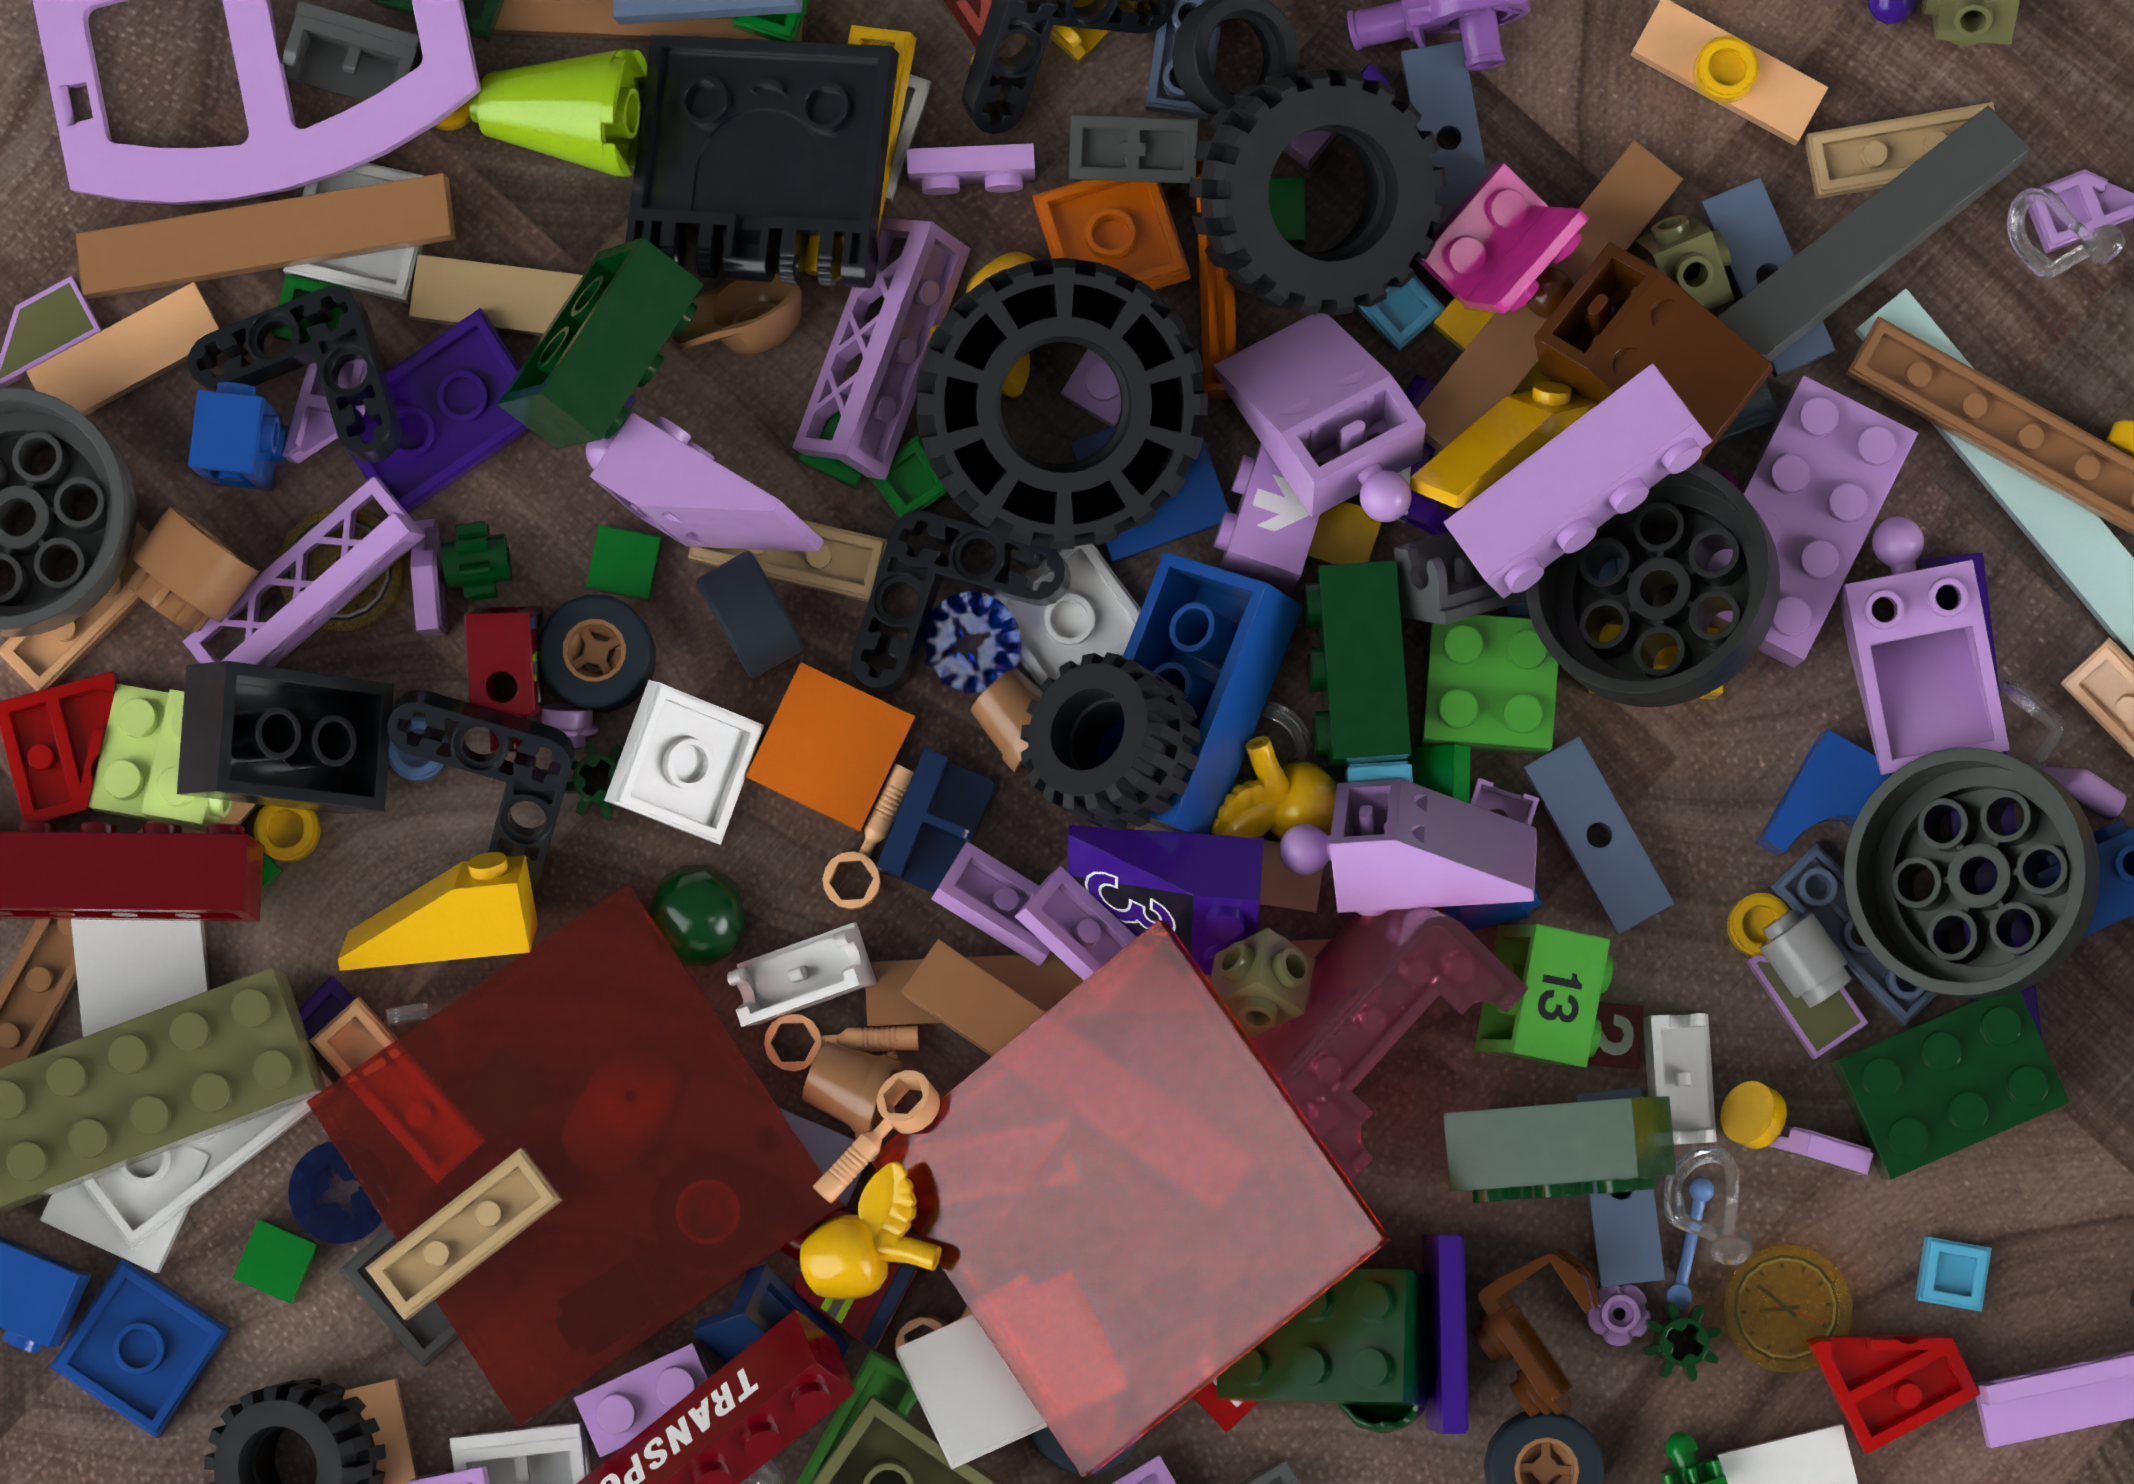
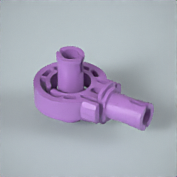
M1401 0L1367 9L1347 11V21L1351 41L1356 51L1362 50L1364 47L1409 38L1411 43H1416L1418 48L1427 47V37L1441 34H1461L1466 58V69L1468 71H1480L1495 68L1506 63L1502 52L1498 26L1511 23L1526 16L1531 11L1529 0Z

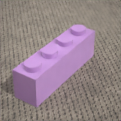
M1652 363L1443 523L1484 580L1504 599L1512 592L1519 593L1532 587L1542 577L1544 568L1562 554L1573 553L1586 546L1596 535V529L1615 514L1627 513L1639 506L1647 498L1649 489L1668 474H1677L1692 466L1701 456L1702 449L1711 443L1712 439Z

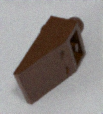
M1611 242L1605 246L1575 285L1564 271L1554 267H1546L1536 279L1539 283L1538 290L1526 303L1534 314L1548 318L1534 336L1541 374L1557 383L1571 387L1573 393L1595 403L1596 406L1653 363L1712 439V442L1702 449V454L1696 461L1698 463L1702 462L1773 371L1770 361L1662 271Z

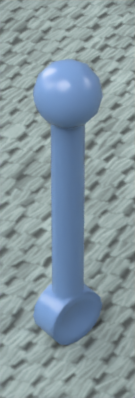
M1705 1177L1694 1179L1689 1186V1193L1693 1198L1677 1276L1675 1284L1671 1285L1665 1293L1666 1302H1674L1679 1310L1687 1308L1692 1301V1293L1687 1287L1705 1203L1714 1195V1185Z

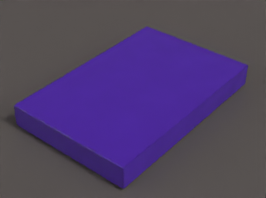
M479 308L385 372L402 428V438L395 452L383 461L370 463L361 461L347 449L366 480H370L373 476L378 477L408 514L531 431L497 405L522 366L483 309ZM365 409L363 419L366 431L359 436L366 443L374 440L373 430L380 425L368 415Z
M1422 1234L1423 1273L1431 1275L1428 1361L1432 1378V1391L1426 1406V1428L1441 1434H1466V1430H1469L1464 1238L1456 1234Z

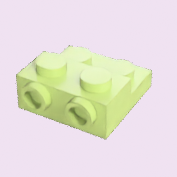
M122 684L116 685L88 804L89 808L96 812L145 821L175 824L200 831H205L206 825L219 823L220 817L224 818L228 815L232 801L177 794L184 691L170 689L168 693Z

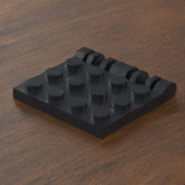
M651 35L625 243L644 237L683 267L686 251L684 228L699 229L696 270L700 278L716 279L720 271L723 255V273L727 280L772 282L776 274L779 254L777 234H782L778 266L780 280H782V283L798 284L801 281V276H803L806 256L804 235L820 236L816 265L820 285L836 286L839 283L841 274V280L845 287L872 288L875 283L878 265L877 232L899 53L892 46ZM721 230L726 231L725 244H723Z

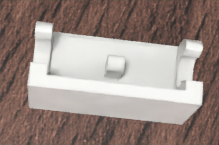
M857 922L737 964L738 968L729 971L727 975L728 983L732 986L737 985L743 998V1004L739 1005L736 1009L741 1027L760 1025L777 1019L780 1016L800 1011L877 983Z
M1708 1014L1651 1015L1643 1018L1648 1097L1670 1096L1674 1145L1717 1142Z
M584 1421L457 1435L450 1438L454 1471L487 1465L490 1484H577L591 1473L587 1432Z

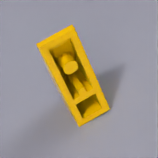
M1537 382L1533 385V390L1507 395L1410 477V489L1453 508L1464 507L1588 413L1596 404L1572 395L1571 387L1557 382Z
M487 852L476 855L469 861L460 862L350 929L337 959L339 970L529 953L538 927V920L526 855L506 857L505 854L500 852Z

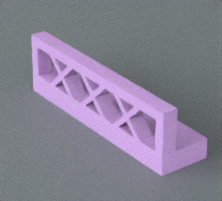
M882 218L877 240L879 256L875 283L872 288L852 287L792 446L793 449L801 454L841 460L867 478L886 480L917 396V379L928 348L927 345L931 338L930 327L940 325L947 315L971 248L932 221ZM894 238H906L907 241L901 256L887 266L886 260ZM883 294L885 300L880 313L866 324L864 319L869 305ZM861 352L863 359L858 372L844 382L843 375L848 362ZM837 411H840L841 417L833 439H820L826 420Z
M373 476L257 576L221 623L210 618L201 631L191 633L182 642L200 664L219 662L206 643L225 626L246 628L245 641L222 661L275 667L426 535L381 480ZM375 498L389 516L362 540L354 539L356 513ZM343 525L342 538L329 537ZM320 544L342 546L341 558L316 580L306 581L308 557ZM296 566L294 580L281 579ZM273 585L294 587L293 599L267 622H259L261 595ZM248 607L247 621L233 620Z
M2134 1349L1975 1383L1980 1392V1395L1975 1398L1986 1446L1995 1448L2134 1418Z

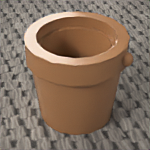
M1017 668L1006 672L995 680L978 697L970 711L1003 755L1002 760L1015 774H1020L1029 769L1023 766L1021 752L1028 748V743L1020 739L1022 725H1029L1032 715L1026 711L1031 700L1033 699L1038 702L1044 691Z
M827 1041L822 1045L811 1065L805 1081L802 1099L804 1102L850 1126L852 1131L855 1132L857 1139L862 1133L873 1131L884 1119L877 1108L878 1092L887 1079L896 1073L902 1072L903 1063L897 1059V1053L894 1051H889L887 1055L882 1054L879 1056Z

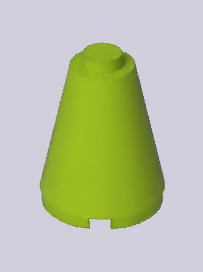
M617 49L489 72L484 75L481 81V91L469 101L470 116L474 123L479 124L484 136L613 176L630 177L632 173L628 167L635 168L643 104L640 103L639 83H645L647 63L639 50Z

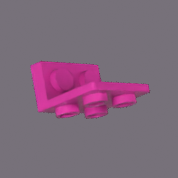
M1496 163L1430 237L1436 243L1428 258L1415 259L1465 308L1503 314L1509 309L1514 312L1523 307L1534 296L1539 288V283L1536 279L1551 262L1557 264L1564 260L1578 246L1582 239L1578 231L1588 221L1589 217L1577 208L1549 207L1505 163Z

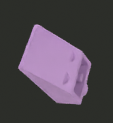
M1311 314L1213 365L1214 374L1220 383L1223 384L1226 392L1311 518L1359 493L1363 510L1370 518L1376 521L1392 522L1401 518L1407 512L1412 499L1411 489L1405 478L1398 473L1422 460L1426 424L1394 377L1328 314Z
M632 412L623 427H620L609 439L602 438L601 440L586 444V457L590 466L594 469L589 477L638 518L686 547L818 552L825 542L783 502L715 462L714 456L690 441L691 436L686 431L662 416H659L653 425Z
M1900 516L1884 520L1878 525L1873 534L1872 547L1877 558L1885 565L1890 566L1891 576L1842 585L1838 593L1848 648L1880 774L1894 773L1922 756L1947 749L1980 748L1997 752L2010 750L1973 560L1917 570L1915 561L1921 555L1924 547V537L1920 527L1914 521ZM1943 585H1948L1955 589L1957 605L1951 610L1941 608L1936 601V593ZM1878 598H1887L1893 603L1894 616L1888 622H1880L1872 614V605Z
M1403 779L1337 783L1331 835H1327L1321 828L1315 825L1298 824L1290 828L1283 835L1280 842L1279 851L1282 862L1290 871L1296 874H1315L1322 870L1328 861H1332L1338 913L1356 912L1364 916H1377L1395 909L1534 901L1537 831L1535 827Z

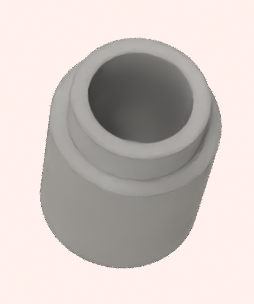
M1793 908L1762 930L1768 940L1759 949L1794 998L1801 996L1809 1008L1821 1003L1852 980L1844 968L1848 961L1812 911L1800 917Z

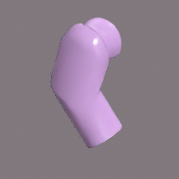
M2048 766L2040 768L2062 784L2074 799L2108 821L2116 818L2126 804V794L2088 769Z

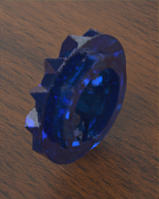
M962 592L947 597L934 610L928 613L930 616L928 626L921 637L925 642L927 653L925 664L934 669L941 678L942 685L952 686L963 691L964 694L984 692L995 680L1017 667L1022 649L1020 629L1011 611L995 597L981 592ZM963 626H965L969 634H976L978 632L984 634L990 631L992 637L983 640L984 644L976 649L979 658L976 661L970 652L953 654L951 648L956 647V643L963 639V632L961 630Z
M341 1140L323 1143L307 1152L294 1168L288 1192L290 1207L299 1225L313 1237L335 1244L358 1241L373 1232L384 1222L393 1198L389 1170L374 1151L358 1143ZM330 1166L333 1167L335 1174L340 1175L343 1181H361L363 1179L366 1181V1184L358 1187L359 1191L351 1195L353 1205L351 1210L354 1215L352 1218L348 1210H344L340 1203H322L320 1205L316 1203L317 1200L325 1197L324 1194L333 1188L330 1179L333 1177L329 1169Z

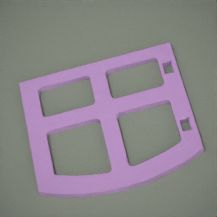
M33 0L70 190L77 193L126 202L186 205L232 202L287 192L341 175L394 151L439 124L481 91L463 0H412L423 54L421 64L381 92L348 110L305 129H299L295 123L284 64H282L283 59L271 0H223L249 129L247 140L241 145L207 148H157L118 144L113 142L110 134L88 18L91 12L97 8L129 0ZM87 86L93 118L79 121L75 124L68 88Z

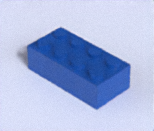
M1167 552L1163 553L1123 657L1135 661L1168 680V682L1177 686L1186 695L1183 701L1192 705L1197 715V718L1190 725L1200 730V744L1193 746L1191 754L1199 757L1195 771L1187 770L1183 779L1184 782L1189 784L1182 796L1174 793L1169 798L1172 807L1162 816L1152 811L1149 824L1173 832L1212 835L1211 828L1214 819L1218 817V809L1224 804L1226 794H1230L1247 751L1246 743L1252 739L1304 605L1266 582ZM1124 717L1115 721L1102 736L1096 755L1097 767L1107 761L1118 748L1124 732Z

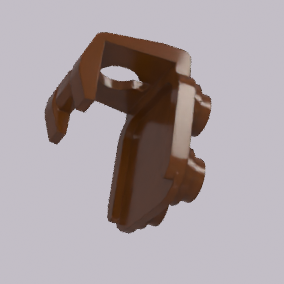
M1563 1248L1554 1249L1498 1278L1478 1293L1479 1304L1485 1314L1479 1317L1481 1324L1474 1328L1472 1332L1483 1351L1493 1362L1498 1361L1503 1356L1507 1360L1512 1358L1516 1360L1521 1369L1517 1371L1518 1378L1510 1384V1388L1519 1404L1530 1417H1533L1540 1411L1544 1415H1548L1552 1411L1556 1415L1563 1413L1571 1406V1400L1566 1391L1573 1386L1508 1292L1551 1263L1585 1314L1601 1303L1593 1273L1585 1263Z

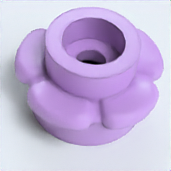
M553 703L542 706L541 723L563 731L571 739L574 748L586 746V736L598 733V727L593 724L592 709L581 710L568 703Z
M1632 1284L1598 1288L1601 1303L1587 1312V1321L1591 1330L1596 1334H1601L1603 1340L1613 1346H1625L1631 1343L1633 1337L1643 1336L1648 1329L1644 1323L1646 1320H1651V1313L1645 1306L1647 1303L1645 1294ZM1618 1307L1623 1308L1625 1311V1317L1622 1320H1617L1613 1316V1311Z

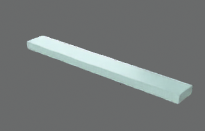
M1906 288L1854 331L1864 341L1871 326L1879 316L1973 368ZM1932 424L2118 646L2134 661V558L2100 517Z

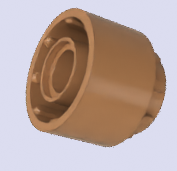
M170 505L132 556V559L139 567L130 578V589L170 621L184 630L193 633L201 631L210 618L221 623L260 570L212 531L181 510Z

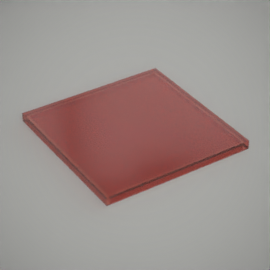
M629 884L608 896L533 947L529 953H524L306 1101L397 1242L405 1238L520 1148L526 1150L563 1199V1201L435 1299L518 1426H522L845 1206L839 1196L830 1204L812 1187L822 1177L823 1172Z
M1162 920L1155 922L941 1098L938 1114L931 1124L913 1134H897L880 1149V1152L871 1161L877 1172L888 1163L899 1161L906 1168L907 1178L912 1181V1192L917 1199L915 1204L917 1209L916 1217L911 1223L925 1242L941 1246L940 1266L1082 1478L1094 1475L1391 1240L1169 923Z

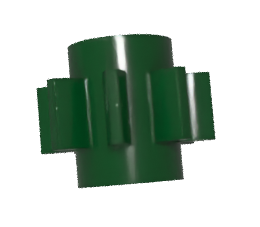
M485 521L455 525L457 540L441 542L442 566L447 588L463 587L464 597L468 599V602L498 598L496 583L512 580L511 556L506 534L490 535L489 525Z
M592 740L587 741L586 750L588 756L580 762L574 759L572 770L574 771L573 781L567 783L565 794L578 792L582 797L576 808V813L580 816L586 815L592 805L600 807L605 819L610 821L613 820L614 812L612 805L614 804L604 801L607 791L599 789L593 797L590 796L589 793L591 792L592 785L585 777L591 769L596 772H602L608 765L611 766L608 776L612 779L623 748L617 744L611 749L609 755L605 756L599 753L598 747Z
M1667 1302L1665 1308L1667 1319L1661 1323L1653 1320L1645 1321L1644 1324L1647 1328L1655 1332L1654 1344L1643 1347L1641 1354L1649 1356L1658 1354L1664 1360L1659 1367L1658 1373L1663 1378H1667L1673 1372L1675 1365L1682 1366L1684 1375L1689 1381H1696V1364L1702 1360L1710 1363L1719 1362L1720 1359L1714 1353L1708 1351L1709 1339L1718 1337L1722 1334L1721 1328L1714 1327L1705 1329L1699 1323L1704 1314V1307L1701 1305L1694 1306L1686 1318L1680 1317L1679 1309L1674 1302ZM1688 1324L1691 1327L1688 1338L1696 1343L1695 1349L1691 1354L1680 1352L1674 1358L1671 1356L1674 1345L1666 1339L1667 1334L1671 1329L1683 1331Z

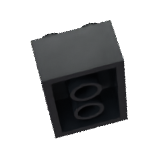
M233 661L186 665L177 794L337 814L385 812L390 748L388 720L392 712L394 684Z

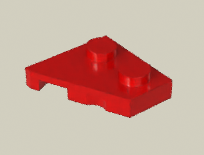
M111 671L0 701V732L23 822L51 823L92 811L88 804L116 685L119 684L117 673Z
M1947 1333L1814 1336L1806 1340L1859 1448L1865 1454L1882 1447L1980 1395L1953 1338Z

